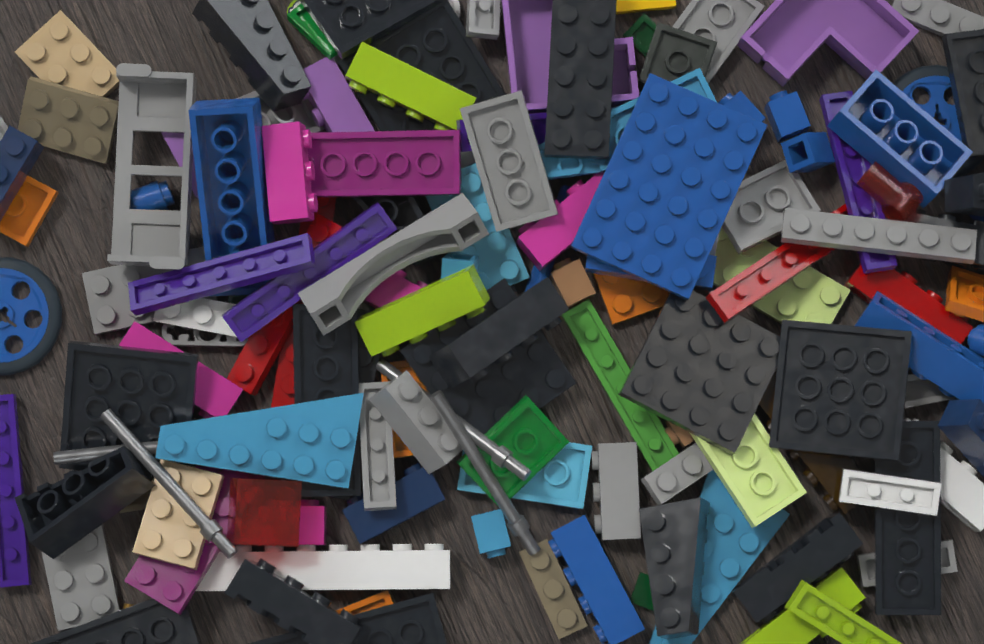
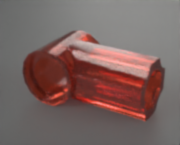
M876 161L857 182L862 189L882 205V212L889 220L906 222L923 202V195L914 185L907 182L900 183Z

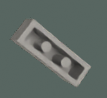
M407 370L369 398L428 474L446 465L463 450L436 406Z
M637 442L597 444V451H592L591 453L592 470H598V483H593V502H599L600 515H594L595 534H601V540L641 539Z

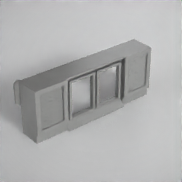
M121 63L116 67V77L120 83L111 254L107 256V261L113 265L151 266L153 269L180 270L183 267L189 266L193 147L188 110L196 102L197 79L194 73L152 71L151 67L147 64ZM134 131L184 133L183 166L132 165ZM132 175L182 177L180 211L130 209Z

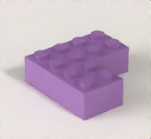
M501 0L510 93L523 91L529 114L547 112L553 0ZM633 37L615 39L612 107L621 106L639 97L637 71H634L636 61Z
M775 0L741 36L737 46L757 64L763 60L765 64L762 69L782 87L824 43L867 80L875 70L882 73L912 41L919 30L885 0Z

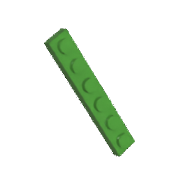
M590 299L561 315L632 439L634 442H637V447L650 470L653 472L678 455L679 452L664 431L665 428L658 416L618 395L630 372V368Z

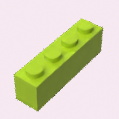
M364 42L361 43L345 75V79L350 81L348 86L362 94H366L368 90L378 95V102L393 109L397 104L407 109L405 114L419 122H423L425 118L435 123V130H457L456 120H463L460 108L472 105L476 100V97Z
M473 264L361 315L354 323L371 357L379 353L385 357L400 349L399 344L409 340L411 344L425 339L428 337L427 331L436 327L439 331H443L455 325V319L466 314L469 319L485 311L483 306L487 304L490 297Z
M836 567L823 580L813 585V587L854 613L862 608L860 602L866 598L842 567ZM784 608L774 618L762 625L739 644H810L809 642L816 636L820 635L824 638L827 634L787 608Z

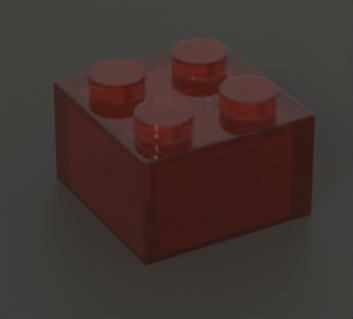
M230 478L228 540L232 544L299 547L302 481Z

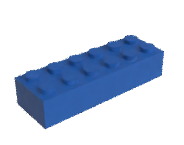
M260 98L196 101L188 112L205 260L208 261L275 242L273 223L270 222ZM269 280L210 296L250 295Z

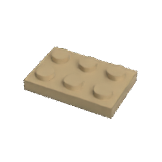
M61 10L15 51L20 59L42 80L105 98L120 83L116 77V68Z
M161 459L160 464L212 520L224 476ZM155 478V486L151 489L132 552L144 557L197 570L206 540L200 533L201 528Z

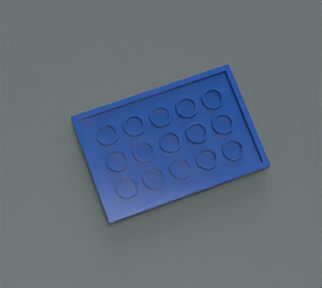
M650 73L571 244V248L689 300L767 124Z

